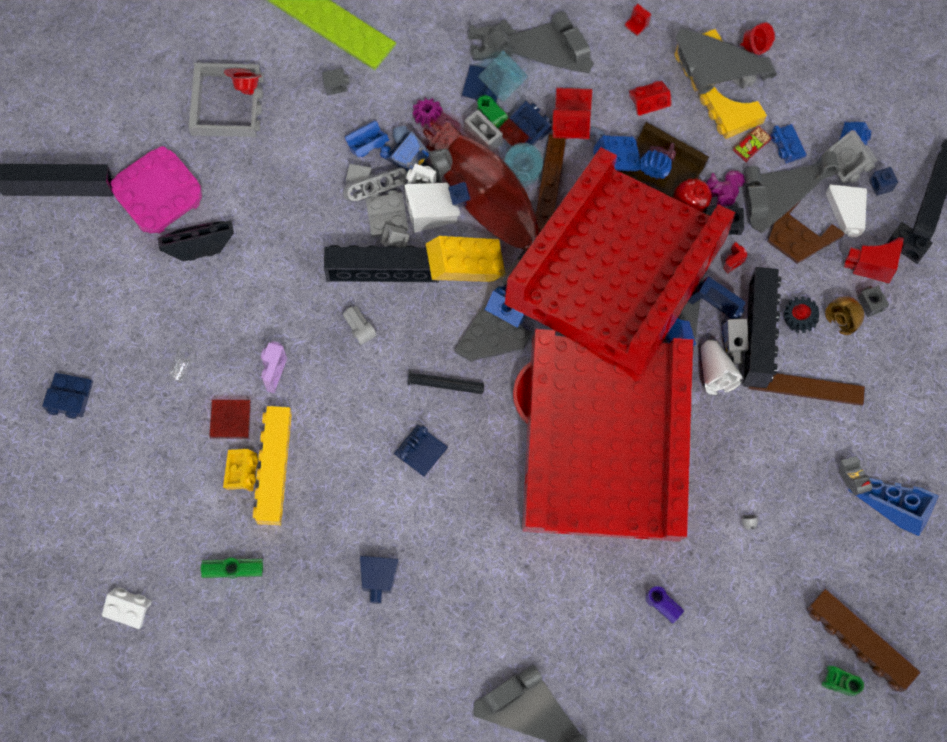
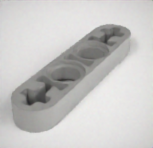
M393 168L350 183L344 187V198L349 201H358L403 185L407 181V171L403 168ZM399 173L401 174L399 179H392V177L398 176ZM382 177H385L387 179V183L384 187H382L380 184V180ZM367 182L371 183V190L369 192L365 190ZM352 189L360 191L353 193V196L350 195Z

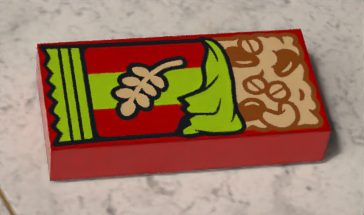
M758 126L735 146L733 151L742 160L747 162L769 143L772 138Z

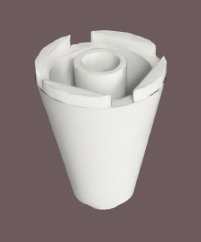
M705 341L701 346V358L706 392L717 395L716 391L724 389L726 393L741 384L740 379H742L740 371L718 341Z

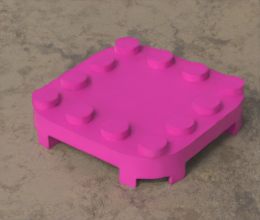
M163 146L141 157L121 171L111 181L112 192L117 202L120 203L144 233L160 234L164 232V228L192 208L196 209L202 199V190L197 179L176 154Z

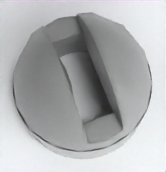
M744 515L741 517L742 525L746 530H753L757 527L758 517L756 515Z

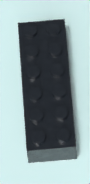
M331 245L324 247L326 282L439 283V280H432L426 246L424 248H416L415 246L402 248L393 245L387 247L375 245L367 247Z
M756 267L749 281L747 307L748 351L745 352L743 386L766 389L768 384L772 383L773 375L777 374V364H774V361L778 355V346H775V340H778L779 328H776V322H779L780 311H777V305L780 304L781 294L778 293V288L781 286L779 269Z

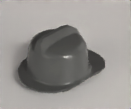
M427 149L431 167L436 171V182L442 183L441 177L450 171L453 162L449 150L436 149L429 151Z

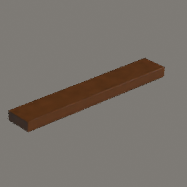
M549 134L533 227L535 232L542 231L556 208L567 138H553V134Z
M777 373L773 375V381L768 384L766 389L748 387L750 390L859 406L864 405L865 386Z

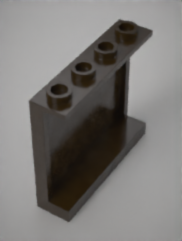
M645 122L640 135L636 139L640 162L642 156L647 151H662L663 154H667L672 159L670 173L665 178L659 177L656 179L655 177L645 175L641 170L619 172L673 198L674 191L680 183L687 179L699 178L708 163L709 156Z

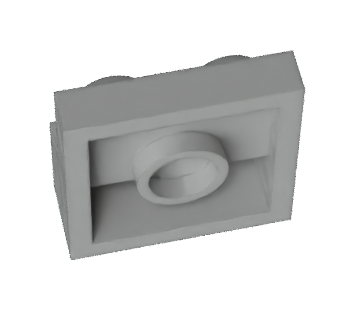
M855 130L850 131L825 151L836 153L840 170L838 175L842 182H856L861 178L860 174L863 171L868 172L875 167L874 163L878 161L869 146L864 145Z
M390 191L384 196L375 194L366 198L372 237L382 236L385 225L400 227L409 232L402 193Z

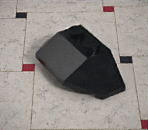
M232 220L226 222L212 221L167 233L165 236L158 237L159 250L183 262L218 254L234 234Z

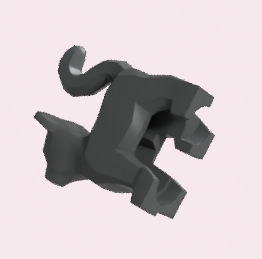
M502 19L497 25H486L481 28L469 25L468 39L482 41L481 47L476 45L470 46L473 61L493 60L496 58L506 59L514 54L511 52L499 53L489 37L491 32L498 28H503L507 35L516 31L512 29L506 19Z

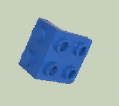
M602 136L594 145V155L600 147L617 155L615 170L639 171L641 169L637 143L634 137Z

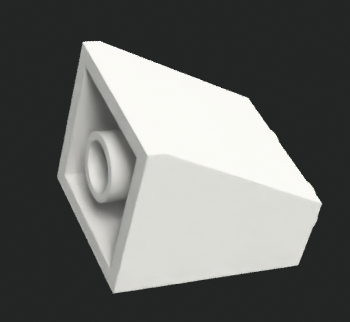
M448 183L404 185L405 200L414 233L457 223V216H460L459 207L452 204Z

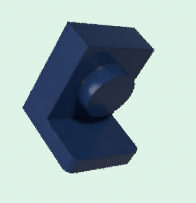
M462 182L448 187L452 204L460 208L467 206L466 201L471 199L467 184Z

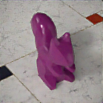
M737 170L727 172L723 182H719L714 173L711 174V178L706 184L711 190L712 198L718 197L716 205L728 207L735 203L739 194V187H742L743 183H745V177L741 172Z

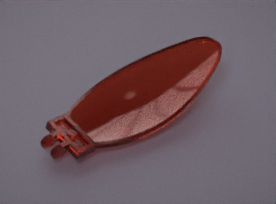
M431 120L429 124L437 131V134L434 135L426 128L423 130V134L430 140L425 148L429 151L436 149L449 150L453 162L450 171L444 177L450 187L462 182L467 184L471 199L466 201L467 206H464V208L485 229L513 247L528 250L539 235V229L530 199L518 177L497 154L483 144L462 135L450 121H447L441 127L436 121Z

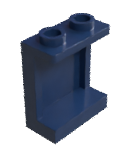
M709 276L698 284L688 300L693 305L700 299H703L724 313L725 317L721 322L722 325L727 320L739 319L745 311L743 307L746 303Z

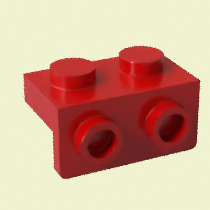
M656 81L652 84L629 90V96L636 105L638 116L671 106V93L663 81Z

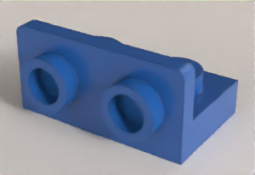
M778 125L774 126L771 132V140L779 148V157L784 159L786 164L805 158L807 154L793 125L781 128Z

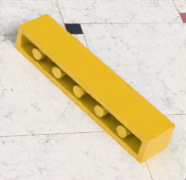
M267 406L266 412H263L262 423L265 424V430L261 431L260 437L263 443V450H259L261 469H257L259 488H255V499L258 500L257 507L253 508V519L260 525L281 526L292 418L290 407Z

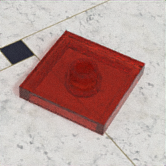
M212 400L210 439H249L251 400Z

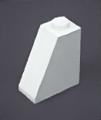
M830 184L826 191V196L841 231L848 234L849 237L861 236L865 230L867 189Z

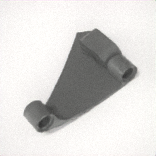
M683 28L679 30L675 37L678 43L677 51L680 61L688 77L693 78L699 94L711 91L715 84L737 78L760 75L762 81H765V79H773L777 75L769 57H758L726 42Z
M825 152L814 164L792 170L761 174L760 168L757 166L746 168L744 170L746 181L745 196L751 228L763 233L802 200L823 179L838 174L840 170L836 153Z
M534 664L518 675L512 676L474 703V717L547 742H589L566 715L544 683L542 675Z

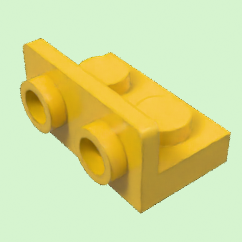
M249 449L228 450L223 488L227 490L245 489L247 491H254L258 454Z

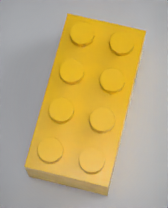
M438 236L426 243L432 280L493 282L505 274L499 239Z

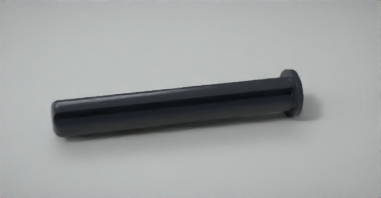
M412 370L409 371L408 386L415 384L483 394L484 383L412 373Z

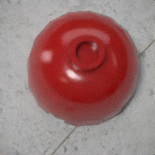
M692 178L683 181L676 187L673 198L704 212L706 207H709L711 204L712 195L709 186L704 181Z

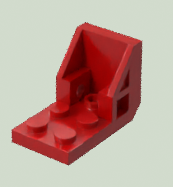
M556 89V103L553 110V138L590 139L593 89Z

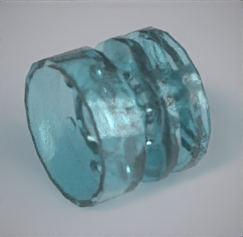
M519 143L512 146L507 151L503 164V173L506 180L517 187L533 185L539 179L543 167V158L540 151L528 143ZM521 160H524V163H527L526 167H523V165L520 164Z

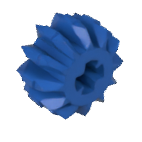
M647 151L642 156L640 170L645 175L655 177L656 179L659 177L665 178L671 171L672 159L667 154H663L662 151Z

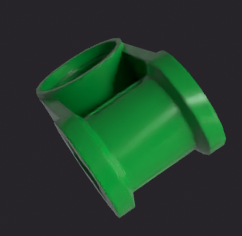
M485 95L478 99L477 110L497 129L509 119L507 114L490 96Z
M827 666L828 672L821 686L851 697L863 691L864 682L860 677L845 672L838 667ZM849 681L856 683L857 691H852L849 688Z

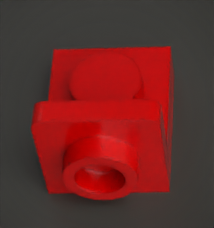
M637 4L633 8L631 18L625 23V27L636 36H639L649 26L651 13Z
M737 242L731 247L733 254L725 259L723 269L727 274L743 264L748 256L745 248Z

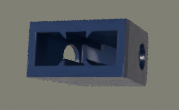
M360 556L362 590L370 592L369 603L381 604L382 593L391 594L399 566L398 559Z

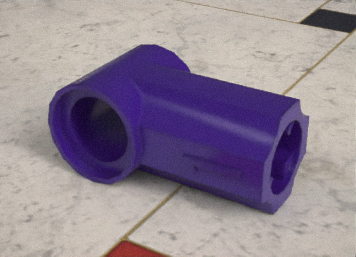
M655 586L646 593L645 599L648 605L659 611L670 623L673 624L683 614L684 610L666 594L664 588ZM652 592H657L660 595V601L653 600Z

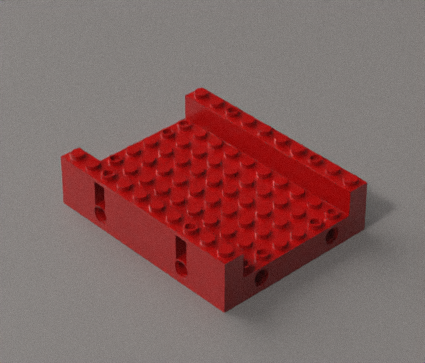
M600 147L508 277L505 305L642 375L726 241L735 212L718 204L712 215L709 216L615 170L617 155Z
M535 329L531 349L522 532L677 542L687 538L693 339L673 338L670 343H661L645 371L640 375L569 337L555 336V330Z

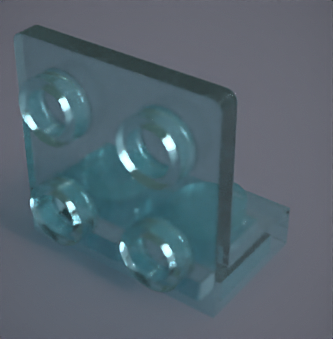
M502 51L478 77L504 102L529 76Z

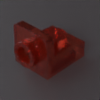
M510 118L498 129L503 134L502 137L516 150H519L529 139V136Z

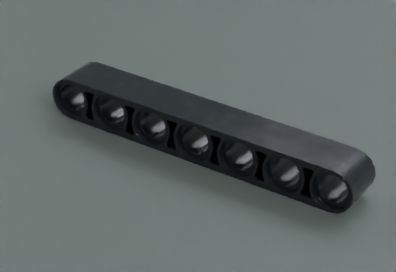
M944 139L941 145L942 149L937 155L911 233L929 241L935 232L947 196V139Z

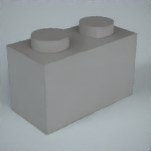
M479 110L464 120V131L488 155L502 144L503 134Z

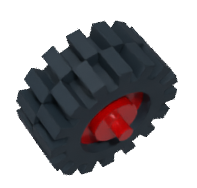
M801 296V300L795 297V301L791 299L789 304H786L784 317L787 327L790 326V330L793 331L795 329L796 333L802 330V333H806L807 329L810 332L812 327L815 328L817 326L816 323L819 322L818 305L816 306L814 300L811 302V298L808 297L805 300V296Z

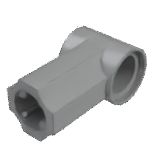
M357 306L350 307L343 313V317L352 329L354 338L357 337L360 346L377 336L372 325L366 322Z

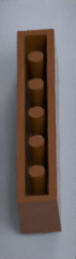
M824 589L806 609L810 612L809 616L814 621H820L825 625L824 629L830 635H836L841 640L840 643L848 650L851 648L856 653V658L864 664L867 662L872 667L871 670L876 676L884 677L892 690L896 692L906 691L921 673L828 590Z

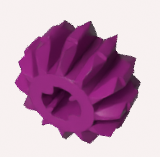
M424 97V101L418 99L417 104L413 106L412 117L415 118L416 124L421 123L422 128L425 124H428V127L431 128V123L437 126L438 120L442 119L443 108L440 107L439 101L434 102L433 97L430 100Z

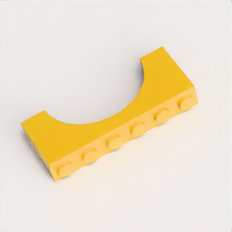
M716 29L703 33V35L723 41ZM676 48L675 58L678 62H681ZM683 67L684 74L688 77V75L686 74V71H685V69H684V67ZM690 77L694 91H698L694 84L693 78ZM715 87L705 94H700L702 105L707 106L710 119L715 120L718 133L723 135L725 139L763 124L767 115L759 101L752 103L735 102L723 96Z

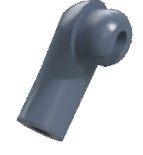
M590 126V136H595V142H598L602 136H605L604 131Z

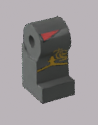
M854 456L841 460L839 474L851 492L856 496L871 491V481L860 466L859 458Z

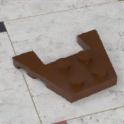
M800 201L774 223L768 239V243L796 264L843 238L845 235L843 231L831 224L820 237L791 216L790 213Z

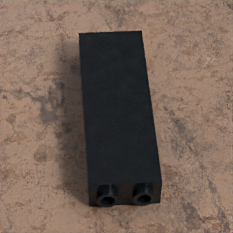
M0 164V192L3 196L114 197L111 181L114 177L108 164Z

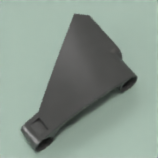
M564 11L556 13L550 23L533 29L507 35L503 28H498L489 35L499 53L511 52L534 61L583 73H590L594 64L590 58L591 51L579 28L577 26L573 27Z

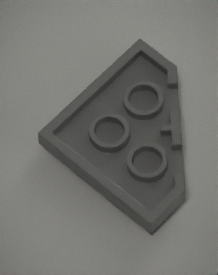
M483 305L455 349V353L472 362L486 357L502 355L507 352L523 350L533 332L521 325L518 328L486 311V306Z

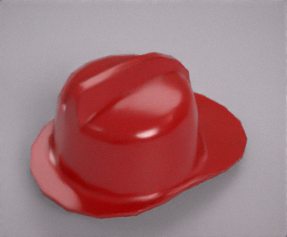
M764 22L747 30L744 33L743 42L740 43V46L744 47L747 52L755 53L756 55L769 51L775 40L773 27L770 23Z
M241 68L224 70V74L231 77L235 90L247 95H253L254 90L258 87V79L262 77L260 74Z

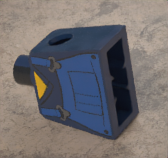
M413 131L406 132L385 158L397 167L405 169L407 173L409 169H413L415 164L431 167L425 162L429 157L427 149Z

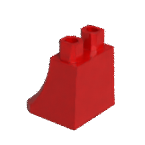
M898 237L882 245H862L861 249L851 247L849 254L846 256L844 267L853 269V274L890 283L898 268L904 238Z

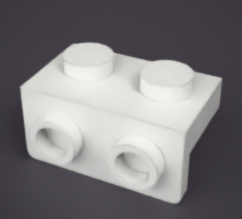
M415 164L413 169H409L407 173V184L436 183V171L429 166L423 167Z
M114 588L107 594L102 616L140 629L146 610L152 601L146 599L143 595L129 593L124 588Z

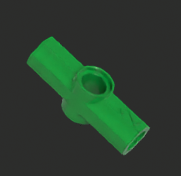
M227 558L226 560H202L201 577L231 579L238 577H263V559ZM231 564H236V571L229 573L227 571L228 567Z

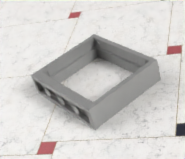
M194 63L189 117L191 136L257 137V131L261 129L258 115L262 114V105L259 104V99H263V88H260V84L264 83V72H261L260 65ZM229 68L246 69L262 75V77H259L258 87L253 93L251 126L199 125L204 76L229 77L224 74V70Z

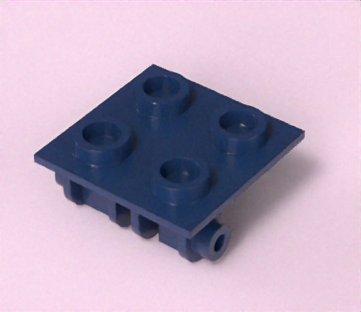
M470 65L461 96L478 100L481 96L487 95L497 103L505 73L501 72L500 67L497 65H493L490 69Z
M417 424L394 452V455L425 477L448 447L430 434L424 425L420 426Z

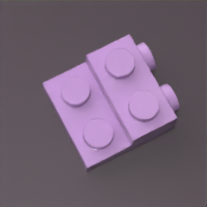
M271 341L261 353V359L265 366L261 378L266 390L275 393L287 361L284 347L280 343Z

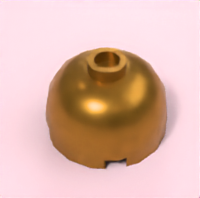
M848 296L836 298L825 309L826 319L830 324L833 321L835 324L837 322L840 325H844L838 326L841 329L838 332L843 335H851L859 329L865 317L861 304Z

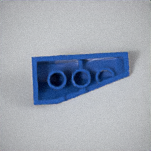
M869 478L872 490L856 496L898 527L920 536L928 523L939 495L921 487H902L900 483L892 485L883 483L879 479Z

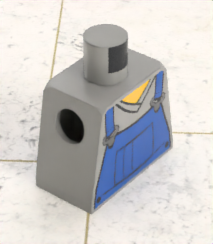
M747 319L727 320L722 325L724 351L727 355H731L734 365L743 364L742 354L748 351Z

